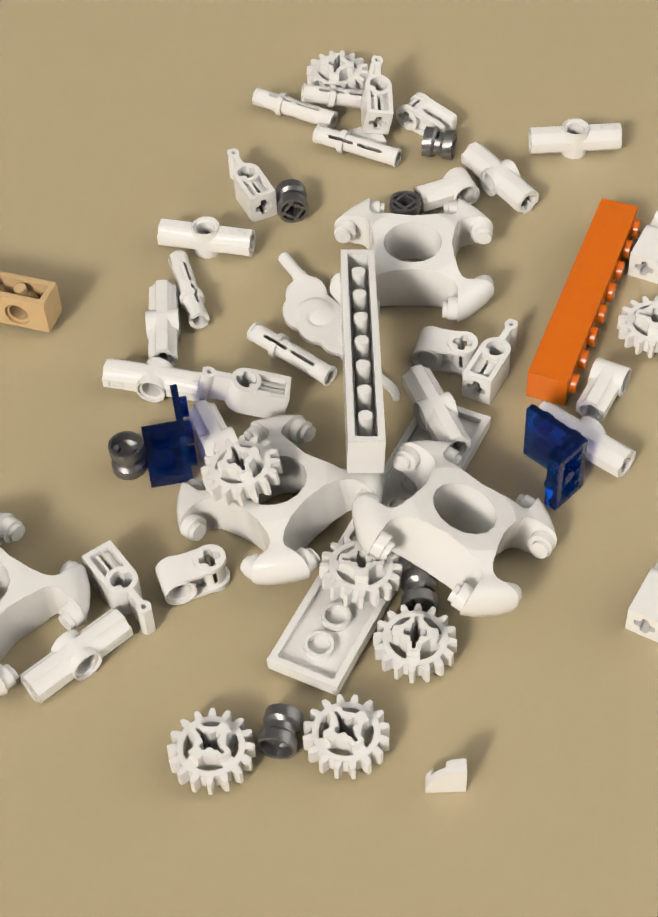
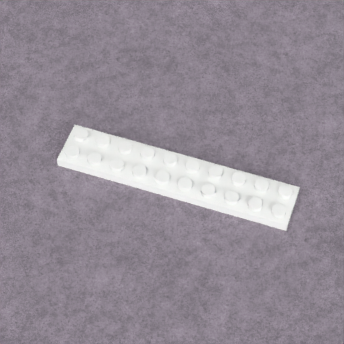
M457 406L458 418L471 439V448L463 454V458L458 467L465 471L490 428L491 417ZM415 416L386 462L384 473H382L384 485L382 505L385 507H397L418 491L415 483L392 465L393 455L403 443L424 440L433 441L429 431L423 432ZM353 519L338 541L339 545H343L344 536H348L351 541H357ZM399 556V564L403 567V573L413 563ZM318 574L267 658L268 668L337 696L375 631L377 622L383 617L397 591H392L390 601L380 597L379 607L376 608L370 602H365L364 608L359 609L357 602L353 601L345 607L343 606L344 598L340 596L332 600L330 598V589H322V578H319Z

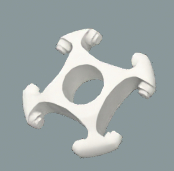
M368 198L351 207L335 221L334 236L338 242H351L361 244L367 249H374L378 317H380V307L436 306L442 307V318L457 320L458 323L478 312L494 295V281L489 275H480L474 279H467L458 270L455 258L461 247L477 243L488 244L493 238L492 221L477 208L461 199L444 203L443 213L404 215L385 213V203ZM406 259H419V260H424V261L408 262V261H401V260H406ZM337 273L332 277L329 288L333 298L341 306L340 273Z
M280 415L262 418L251 422V426L244 432V437L246 441H250L256 435L259 437L260 444L269 440L272 449L277 448L283 468V473L278 475L280 484L270 485L272 492L270 495L259 494V502L255 503L249 498L246 499L245 505L240 507L238 500H233L229 506L225 505L223 497L220 500L214 501L211 492L207 493L201 479L197 477L189 479L186 483H181L178 492V527L181 535L192 541H199L207 530L216 528L234 533L257 545L264 552L247 556L242 561L240 567L243 574L256 585H280L310 578L311 572L318 567L320 562L319 555L309 547L305 549V547L332 522L346 512L351 511L353 501L360 494L371 492L377 496L382 504L384 487L382 473H347L346 469L339 468L329 462L304 453L298 446L311 441L315 436L316 428L303 415ZM284 493H298L286 502L276 505H262L273 496Z
M432 440L403 443L394 453L392 465L412 480L417 486L418 491L401 505L393 508L382 505L377 496L371 492L362 493L353 501V526L366 555L369 556L371 554L378 559L386 560L390 553L393 552L426 571L452 589L447 600L451 602L452 607L460 611L459 615L491 617L507 614L515 610L522 597L521 588L515 583L504 582L497 578L493 572V561L498 554L508 548H519L525 552L532 553V555L540 559L551 554L556 547L557 537L550 516L538 497L534 499L528 494L526 496L520 494L514 502L508 497L481 484L458 467L463 457L459 455V451L451 447L452 443Z
M0 512V545L4 542L11 543L20 540L25 533V527L22 522L9 512ZM0 547V592L5 593L0 600V661L20 639L58 613L60 614L58 617L60 623L67 630L77 629L81 624H86L91 593L88 574L83 565L75 561H67L61 567L59 574L47 575L29 568L9 556ZM0 664V696L8 694V690L16 684V680L19 678L17 672L9 664L4 666Z

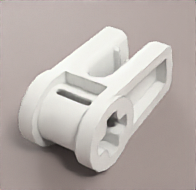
M422 92L416 93L411 97L409 104H403L396 110V118L400 125L422 136L426 126L436 127L438 131L443 132L447 129L455 130L457 126V115Z

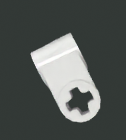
M435 326L424 327L420 332L413 352V363L415 365L422 364L423 367L430 368L431 371L462 376L464 369L478 349V339L473 333L468 331H454Z
M207 544L197 549L162 559L156 565L155 572L166 602L170 605H182L193 599L224 590L229 585L231 577L229 569L225 566L227 559L223 548L215 544ZM206 555L210 556L211 563L209 564L207 563ZM215 573L218 579L217 582H214L213 574Z

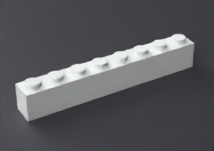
M340 249V302L347 473H384L386 434L374 249Z

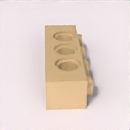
M0 271V322L50 333L63 311L57 282Z

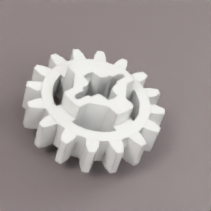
M343 50L340 53L329 51V56L319 54V60L312 59L311 65L307 66V84L318 86L335 84L338 88L364 90L368 75V64L364 63L362 57L355 59V53L345 55Z
M642 296L641 303L631 300L629 307H622L621 315L618 317V338L625 339L624 347H636L635 354L637 355L642 351H646L648 358H652L654 353H658V296L655 297L654 301H649L646 296Z
M240 435L238 442L235 443L228 438L225 440L226 446L224 448L213 447L214 456L204 457L206 466L201 467V473L207 493L211 492L214 501L220 500L223 497L226 506H229L233 500H238L240 507L244 506L246 499L249 498L257 503L259 502V494L270 495L272 494L270 485L280 484L278 475L283 473V468L277 448L272 449L269 440L260 444L259 437L256 435L250 441H246L244 435Z
M344 536L343 545L332 542L330 543V552L323 551L322 563H320L319 578H322V589H330V598L332 600L340 596L344 598L343 606L347 607L353 601L357 602L359 609H363L365 602H370L376 608L379 607L380 597L390 601L392 591L399 590L403 567L399 564V555L391 553L386 560L378 559L371 554L367 556L358 538L357 541H351L348 536Z
M417 603L412 611H409L407 606L403 604L401 605L400 614L389 610L387 612V622L383 620L377 622V632L373 633L375 659L381 660L384 672L393 668L394 679L396 680L405 674L408 675L409 683L414 684L416 676H422L425 682H430L431 672L442 676L444 675V665H453L454 653H457L458 639H456L455 626H448V616L446 614L437 618L436 608L433 606L427 612L422 611L421 603ZM415 638H418V642H416V647L412 648V644H414Z
M341 694L337 695L335 704H331L326 699L322 700V711L312 708L310 710V721H304L303 747L304 750H308V761L310 763L319 761V772L322 774L328 771L329 768L334 769L335 779H339L342 772H349L351 779H356L357 770L362 769L369 775L372 773L371 762L373 761L381 765L384 762L383 752L389 751L390 725L384 722V711L377 710L373 712L372 700L366 701L363 705L359 704L358 695L355 694L350 702H345ZM373 734V739L366 748L364 744L370 741V735Z
M210 708L207 717H202L199 711H195V721L190 723L188 720L182 719L180 720L182 732L172 731L170 733L172 744L167 745L171 772L177 773L178 782L181 785L190 781L192 792L196 793L201 786H206L208 794L213 795L215 786L221 785L222 789L228 792L230 791L229 781L234 780L241 784L244 782L242 770L252 771L253 769L252 758L256 757L253 732L251 729H245V722L242 717L232 722L231 711L229 710L225 711L222 717L216 715L215 708ZM237 743L238 751L236 756L233 757L232 753L235 751L234 745ZM190 744L192 748L188 750L189 757L186 758L185 753Z

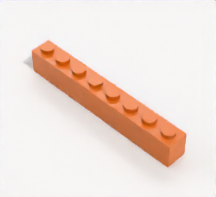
M601 198L529 368L526 396L565 406L570 393H577L581 374H578L579 370H586L590 357V350L588 348L589 346L595 347L599 335V327L597 325L598 323L604 324L607 316L608 305H606V302H612L617 288V283L614 282L615 280L621 281L625 269V262L623 260H629L633 249L634 241L631 239H637L640 233L642 220L637 219L639 206Z

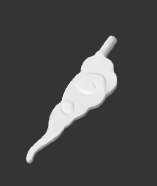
M288 252L282 253L278 260L293 278V282L286 288V300L282 309L286 325L298 332L305 342L321 346L326 353L339 356L343 360L341 306L327 295L326 287L320 279L309 276L299 267ZM382 374L383 388L390 393L393 401H399L400 393L397 386Z

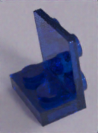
M177 384L170 385L175 421L141 427L152 488L187 482L189 479H193L191 467L198 465L195 445L188 446L189 443H195L190 419L183 420V417L189 416L186 395L179 397Z
M531 404L526 409L523 452L526 456L547 469V476L544 482V504L556 511L583 486L588 439L583 437L579 431L571 429L557 420L551 413Z

